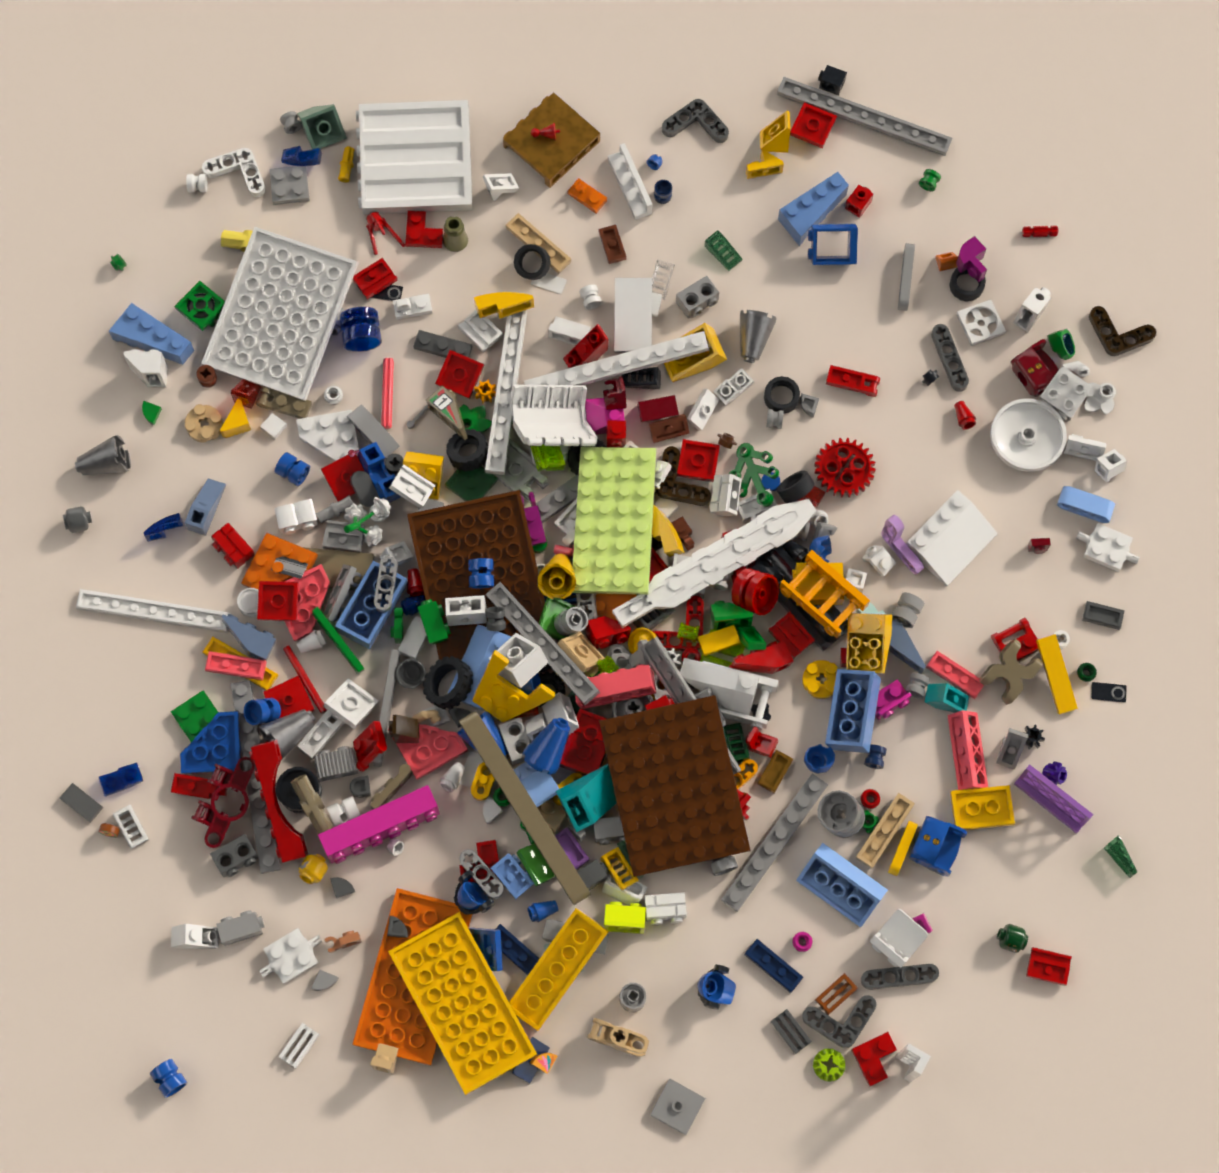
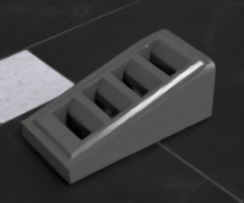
M664 608L666 612H663L662 609H654L660 616L651 611L648 614L653 621L646 614L634 621L633 624L637 628L643 627L652 630L671 615L675 609Z

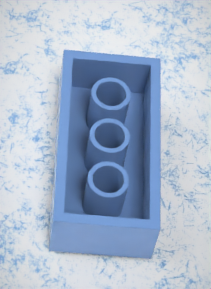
M375 561L371 563L335 625L337 633L369 650L407 586V578L397 573L391 609L385 613L377 611L374 606V598L380 564ZM386 567V575L393 577V575L389 574L390 569ZM383 580L380 583L383 589H389L392 585L389 580ZM382 593V601L378 602L380 607L388 604L385 600L386 594Z
M837 669L825 744L833 750L860 753L870 752L881 678L875 671Z

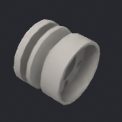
M841 790L832 791L826 794L819 802L817 809L818 818L821 824L835 836L842 838L851 837L863 827L865 821L864 809L848 792ZM842 813L845 814V816H846L845 819L842 818V816H841Z

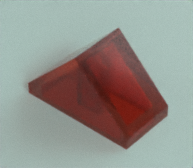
M242 379L231 390L234 403L237 399H240L244 407L252 409L262 386Z

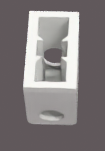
M1044 287L1041 289L1035 288L1022 304L1013 323L1029 333L1046 309L1051 299L1050 291Z

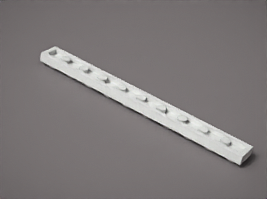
M528 310L507 316L485 467L487 474L505 475L512 425L513 385L518 383Z
M702 331L524 381V384L586 385L709 351L705 333Z

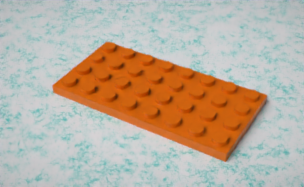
M399 888L396 889L353 1046L377 1051L378 1044L381 1043L397 1047V1057L432 1065L437 1042L388 951L460 912L469 929L473 914L466 915L462 913L453 902ZM390 916L397 917L404 923L408 932V938L387 936Z

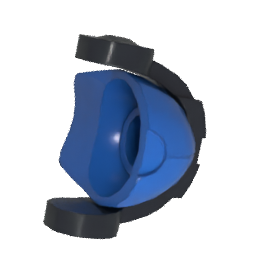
M471 870L466 871L458 878L459 884L456 887L454 896L455 904L466 915L480 912L485 913L495 905L494 900L490 899L476 882H468L474 876Z
M716 964L713 969L702 975L697 983L698 996L705 1007L719 1010L720 1004L732 1003L736 984L723 975L729 974L730 968Z

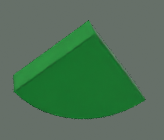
M143 401V414L150 424L155 425L162 408Z

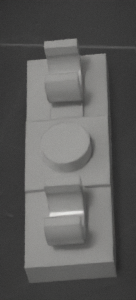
M343 564L322 612L330 621L339 620L337 614L339 611L343 612L345 608L341 607V604L349 595V586L357 587L358 585L353 582V577L362 576L352 566Z

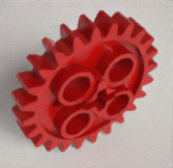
M848 437L846 442H843L841 438H839L838 443L832 440L831 446L826 443L825 449L820 448L819 453L821 455L816 456L817 461L814 463V467H817V469H815L814 474H820L816 480H822L821 487L827 486L826 492H829L831 489L834 490L833 496L837 492H840L841 498H843L844 493H847L849 498L852 492L857 496L859 490L864 492L865 486L869 487L871 484L869 480L874 479L872 474L876 471L873 468L876 462L870 461L873 458V454L867 455L869 448L863 450V443L856 445V439L852 443H850ZM838 453H845L847 457L842 458ZM852 455H855L850 461L848 468H845L839 479L835 480L834 478L839 475L841 468L845 467ZM859 463L862 465V468H855L853 464ZM834 467L836 471L830 472L827 468ZM848 477L852 482L846 483L843 481V478Z

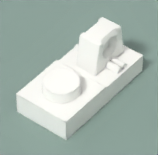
M429 294L393 300L396 320L433 313Z
M1072 434L1068 437L1064 454L1096 461L1098 457L1104 454L1106 443L1083 439V436Z

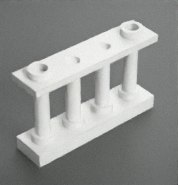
M703 661L704 663H708V664H712V665H717V666L725 667V666H722V665H718V664H714V663H710V662ZM756 675L759 676L757 688H760L762 692L755 717L726 710L719 703L718 706L724 718L749 724L752 728L755 726L762 730V728H767L768 720L763 719L769 693H776L779 680Z

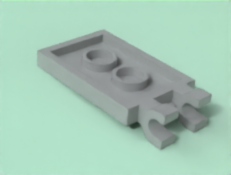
M509 439L505 475H493L510 491L520 490L529 501L528 493L533 492L534 494L530 486L536 481L544 489L549 485L548 479L540 473L542 469L533 464L532 458Z

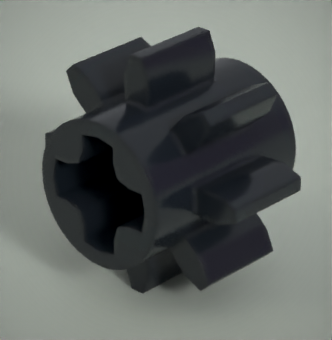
M1036 724L1033 728L1026 726L1024 729L1026 734H1028V738L1025 744L1029 750L1032 746L1038 749L1040 747L1039 742H1044L1045 740L1044 737H1041L1044 730L1037 729ZM1030 735H1031V736L1035 735L1036 738H1035V739H1034V738L1030 739L1029 736H1030Z

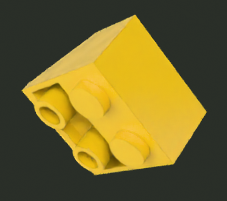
M407 451L403 465L433 483L435 487L428 498L438 500L443 476L444 456Z

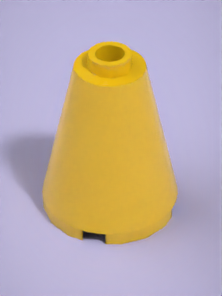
M562 553L556 554L539 572V590L550 599H565L575 590L576 577L570 558Z

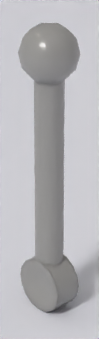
M428 404L412 421L407 422L409 429H413L414 423L429 409Z

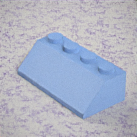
M477 624L462 659L473 672V685H471L470 688L472 689L466 695L465 701L462 700L461 702L483 711V708L472 701L474 693L489 663L488 658L494 650L497 651L511 638L510 636L499 631H489L487 627ZM456 673L448 693L455 687L458 673Z
M824 843L817 849L796 880L859 927L863 926L888 891Z

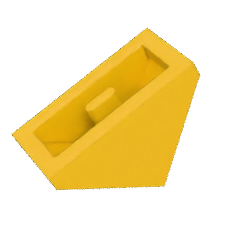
M240 399L236 400L220 429L224 438L251 430Z

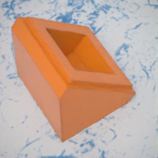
M953 252L935 256L939 271L957 268L958 256Z

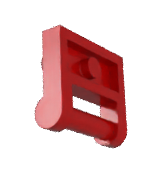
M1025 617L1010 628L991 635L994 644L999 652H1001L1006 646L1002 640L1023 629L1025 634L1017 638L1021 643V648L1016 655L1017 661L1039 650L1036 642L1038 638Z
M373 721L353 741L358 759L356 767L361 772L366 771L369 768V764L379 754H383L387 750L380 721Z

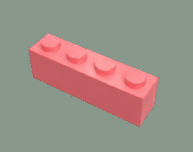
M641 664L637 665L636 668H623L617 670V672L600 673L598 676L587 677L600 693L586 705L576 695L575 699L580 709H586L656 694L654 672L649 665Z

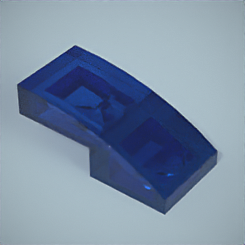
M300 146L283 149L281 161L284 164L293 166L319 165L322 152L320 148L302 151Z
M177 513L165 517L144 531L147 542L166 538L165 530L183 526L180 514Z

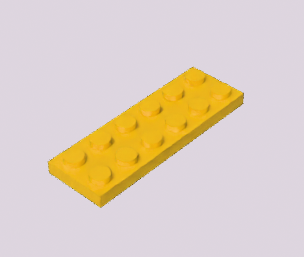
M575 908L509 1001L514 1013L539 1031L609 931L578 908Z

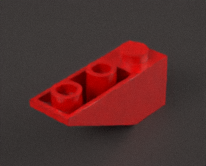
M774 641L766 645L764 650H752L749 655L744 656V654H740L734 657V661L729 668L773 674L788 668L794 660L784 641L779 643Z

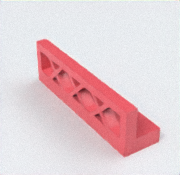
M962 710L947 715L958 790L988 787L977 712ZM968 717H971L972 726L969 724ZM971 736L974 739L975 745L972 743ZM977 774L980 777L981 784L978 783Z

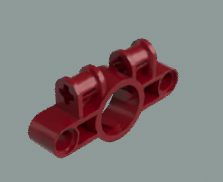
M250 757L240 758L234 771L215 763L212 777L207 781L218 786L211 796V804L201 800L198 801L199 806L191 819L209 826L204 840L210 848H217L221 845L231 821L240 819L248 809L249 798L245 789L255 769V762L252 763ZM243 760H249L252 764L251 769L243 771L240 768V763ZM232 787L231 790L235 792L241 791L245 803H242L239 809L240 813L228 817L227 813L222 811L219 813L214 802L220 796L219 791ZM212 833L219 836V841L216 844L208 842V836Z

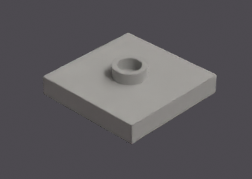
M669 1079L650 1115L686 1135L706 1098Z

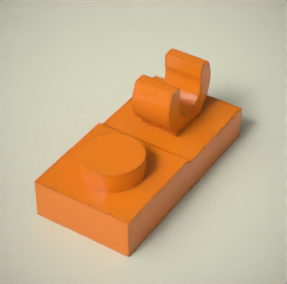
M579 178L567 191V194L595 214L607 202L606 196Z

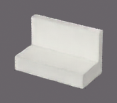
M556 316L553 324H550L549 337L577 345L590 332L591 327Z

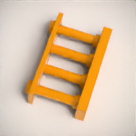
M811 550L806 555L805 562L807 563L805 568L789 584L783 579L779 588L785 597L793 599L825 627L824 630L827 634L838 638L842 632L839 626L855 609L860 608L864 611L868 607L870 600ZM816 570L821 575V579L802 596L795 588L811 571ZM827 583H831L836 591L817 609L809 601ZM845 595L850 600V604L832 622L824 614L841 596Z

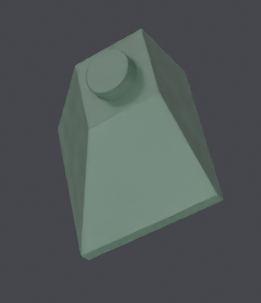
M334 104L314 106L297 113L313 152L347 139Z

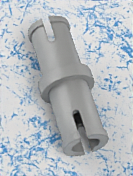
M347 496L335 504L331 503V506L316 513L320 523L323 524L335 516L339 517L340 513L353 504L350 496Z

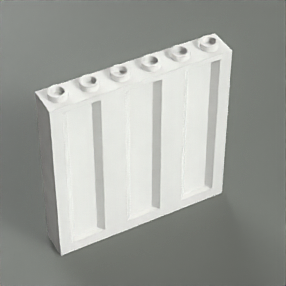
M468 100L359 104V111H356V122H359V128H356L357 139H360V145H357V156H360L361 162L357 163L358 174H361V180H358V191H361L362 197H358L359 208H362L363 214H370L372 212H379V214L408 213V210L426 212L473 210Z

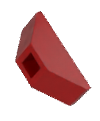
M597 324L563 358L568 368L597 361L608 350L609 339L600 325Z

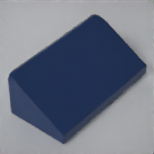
M534 1037L531 1038L530 1042L537 1053L536 1056L549 1051L550 1047ZM532 1058L515 1067L512 1072L513 1075L529 1084L538 1068L529 1063Z

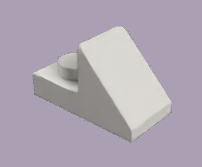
M512 173L483 175V180L493 201H496L502 193H515L519 189Z

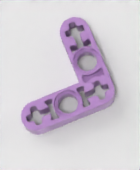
M892 515L885 521L881 535L907 568L917 575L924 569V566L901 538L904 530L903 522L898 516Z

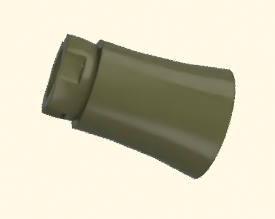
M450 216L444 224L443 244L446 249L452 252L463 250L468 244V236L462 220L459 217Z

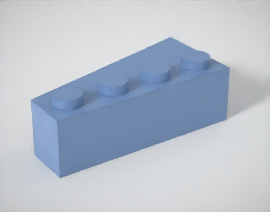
M836 172L779 209V222L800 246L808 236V230H811V225H817L822 222L828 213L847 195L849 184L839 172Z
M133 303L128 306L109 330L112 339L115 341L127 343L129 346L141 348L146 352L158 350L162 352L165 359L182 365L194 352L192 343Z

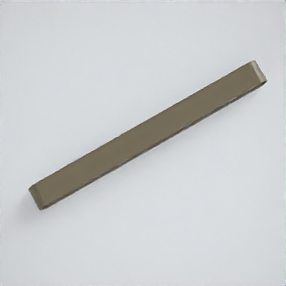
M475 710L459 720L465 733L572 904L576 905L590 896L591 893L477 711Z

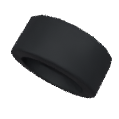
M533 244L524 245L518 249L513 261L516 272L521 277L529 280H538L544 277L549 271L551 264L547 251ZM531 251L537 252L542 258L541 267L535 273H528L522 265L524 256Z
M956 268L952 273L949 283L952 294L962 301H973L979 298L985 288L986 278L978 283L976 290L964 291L957 285V279L960 275L969 273L967 270L960 273L958 268Z
M780 376L773 378L765 387L764 401L766 406L776 412L783 410V414L791 412L799 401V386L789 377ZM777 386H785L792 391L793 398L788 404H778L772 400L771 391Z
M799 471L780 483L777 492L785 503L796 502L806 496L813 489L815 483L807 471Z

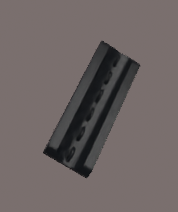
M779 546L762 554L749 564L748 568L773 575L777 578L780 587L783 579L788 584L792 581V569H795L796 562L782 546ZM779 588L777 601L788 613L791 612L815 639L816 645L822 651H825L847 633L848 620L846 619L839 626L842 630L838 638L834 635L830 636L824 630L825 627L801 606H796V602L793 599L785 597ZM813 605V606H815L817 609H819L822 605ZM832 605L824 615L833 622L841 612Z

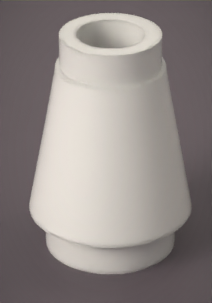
M314 630L298 642L297 646L300 652L304 653L324 647L327 644V640L321 630Z
M455 762L441 777L440 786L448 792H453L457 789L465 767L461 763Z

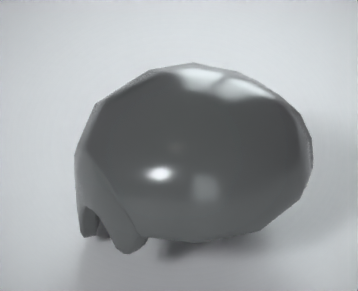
M407 659L398 665L396 678L398 683L404 688H416L425 680L426 670L417 659Z

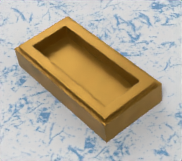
M776 749L757 784L775 794L793 762V758Z

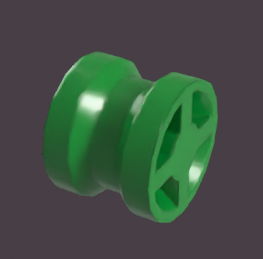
M926 169L923 173L924 177L919 181V185L924 190L933 192L937 187L936 183L941 179V175L935 170Z

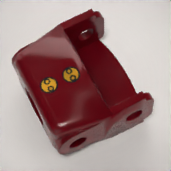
M1045 339L1031 345L1010 362L1015 375L1028 393L1034 397L1044 392L1059 371L1050 356L1042 350L1046 344Z

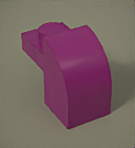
M975 236L962 245L957 258V268L960 273L967 270L969 275L979 283L985 278L987 272L986 267L980 262L984 258L986 248Z

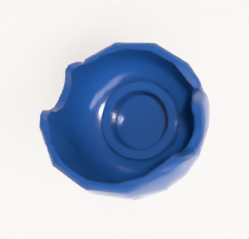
M817 537L812 540L809 552L813 550L827 563L829 560L826 559V556L832 553L830 537Z
M821 744L810 747L804 755V763L807 768L817 774L827 772L835 761L833 749L831 747H823Z

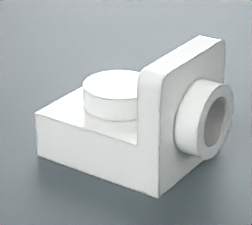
M403 541L386 547L380 559L391 556L396 559L397 565L411 561L414 556ZM388 562L387 565H384L388 569L394 567L392 566L391 562Z
M849 568L846 580L862 593L867 573Z

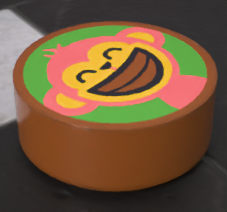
M103 823L100 825L98 832L102 835L116 838L120 829L114 825Z

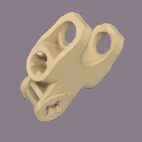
M597 1018L593 1019L591 1032L587 1036L589 1040L611 1046L616 1050L637 1057L645 1056L649 1045V1040L646 1036L623 1027L614 1026ZM600 1026H602L603 1028L601 1030L600 1036L598 1037L597 1034L599 1032ZM618 1035L622 1036V1040L620 1042L616 1041V1037H618ZM640 1041L644 1047L642 1049H635L633 1043Z

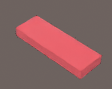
M209 651L205 671L263 681L267 661Z
M936 651L926 666L927 669L974 700L984 686L980 683V678L939 651Z

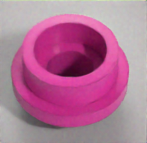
M798 932L793 937L792 943L797 951L806 952L811 948L813 940L808 933ZM800 939H804L806 941V944L804 946L799 944Z

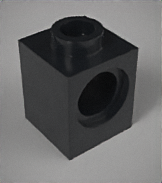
M827 65L825 71L821 70L819 74V89L839 96L845 83L847 72Z

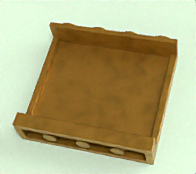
M554 92L550 96H546L537 108H533L525 119H521L512 131H508L503 137V147L505 149L507 147L511 148L545 178V184L549 188L600 142V132ZM555 123L556 130L560 129V133H556V141L541 135L536 138L531 136L533 128L541 130Z

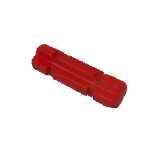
M1056 225L1050 227L1033 226V228L1031 226H1024L1022 236L1048 237L1050 235V237L1058 235L1059 230Z

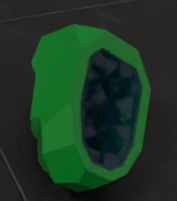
M1068 329L1059 330L1047 335L1051 349L1057 353L1058 357L1068 360L1074 356L1075 345Z

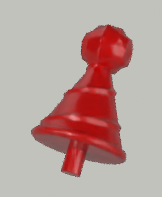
M555 123L541 130L537 128L531 130V136L534 138L541 135L556 141V133H560V129L556 130Z

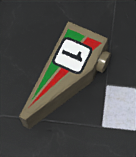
M441 386L426 399L430 410L461 438L466 440L467 434L456 401L457 396L451 389L447 390Z

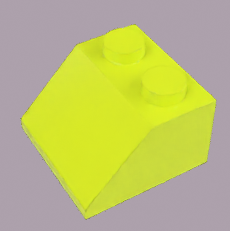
M610 902L605 907L604 928L609 932L644 934L646 907H642V904L630 903V906H624L621 902Z

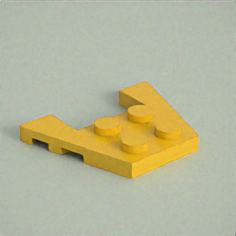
M494 650L472 700L474 703L501 722H505L555 697V692L542 683L527 695L500 676L499 673L508 665L509 659Z

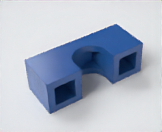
M377 442L359 449L357 457L364 471L370 476L379 498H384L389 503L401 498L400 495L389 489L396 476L395 474L390 475L384 463L385 457Z

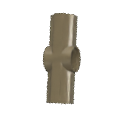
M307 775L299 776L291 781L292 787L300 800L299 803L305 815L309 817L317 834L333 828L332 822L324 810L325 806L318 793L312 787Z

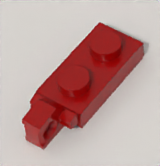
M174 773L171 793L210 799L218 786L207 782L208 779ZM228 788L219 791L220 795L227 796Z

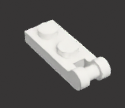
M327 710L297 747L313 760L314 755L321 751L345 722ZM330 718L336 720L334 724L329 722Z

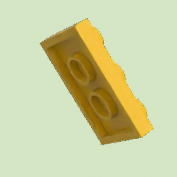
M1009 785L950 791L954 825L965 830L1015 825Z

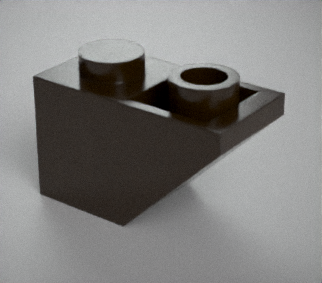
M393 715V721H389V733L391 737H394L395 743H419L418 719Z

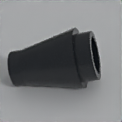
M792 540L782 545V548L785 549L796 563H805L806 555L809 553L807 548Z

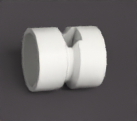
M353 796L342 800V804L335 803L327 807L335 827L360 816Z

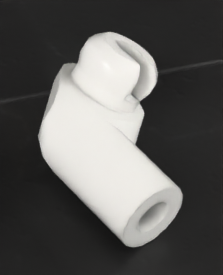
M1080 361L1061 365V367H1065L1081 377H1086L1090 373L1089 368Z

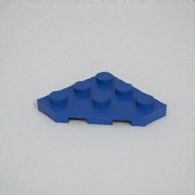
M238 711L218 712L189 746L180 753L182 774L214 772L215 763L234 771L238 760L241 758Z

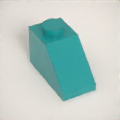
M947 683L928 684L924 702L936 709L956 713L962 710L967 711L969 696Z

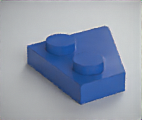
M469 928L491 971L503 970L501 931Z

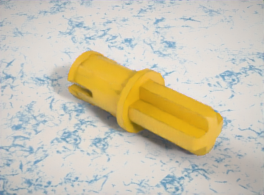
M350 146L344 148L342 161L339 163L341 167L338 179L344 183L350 181L351 168L354 167L353 157L355 149Z

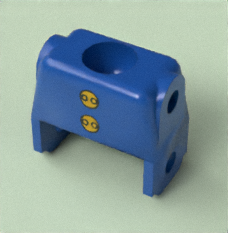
M926 816L909 859L935 873L949 877L952 872L950 868L959 851L961 837L965 838L967 831L954 824Z

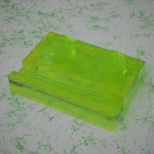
M544 444L542 446H530L538 472L545 469L546 471L565 469L566 464L560 446H545Z

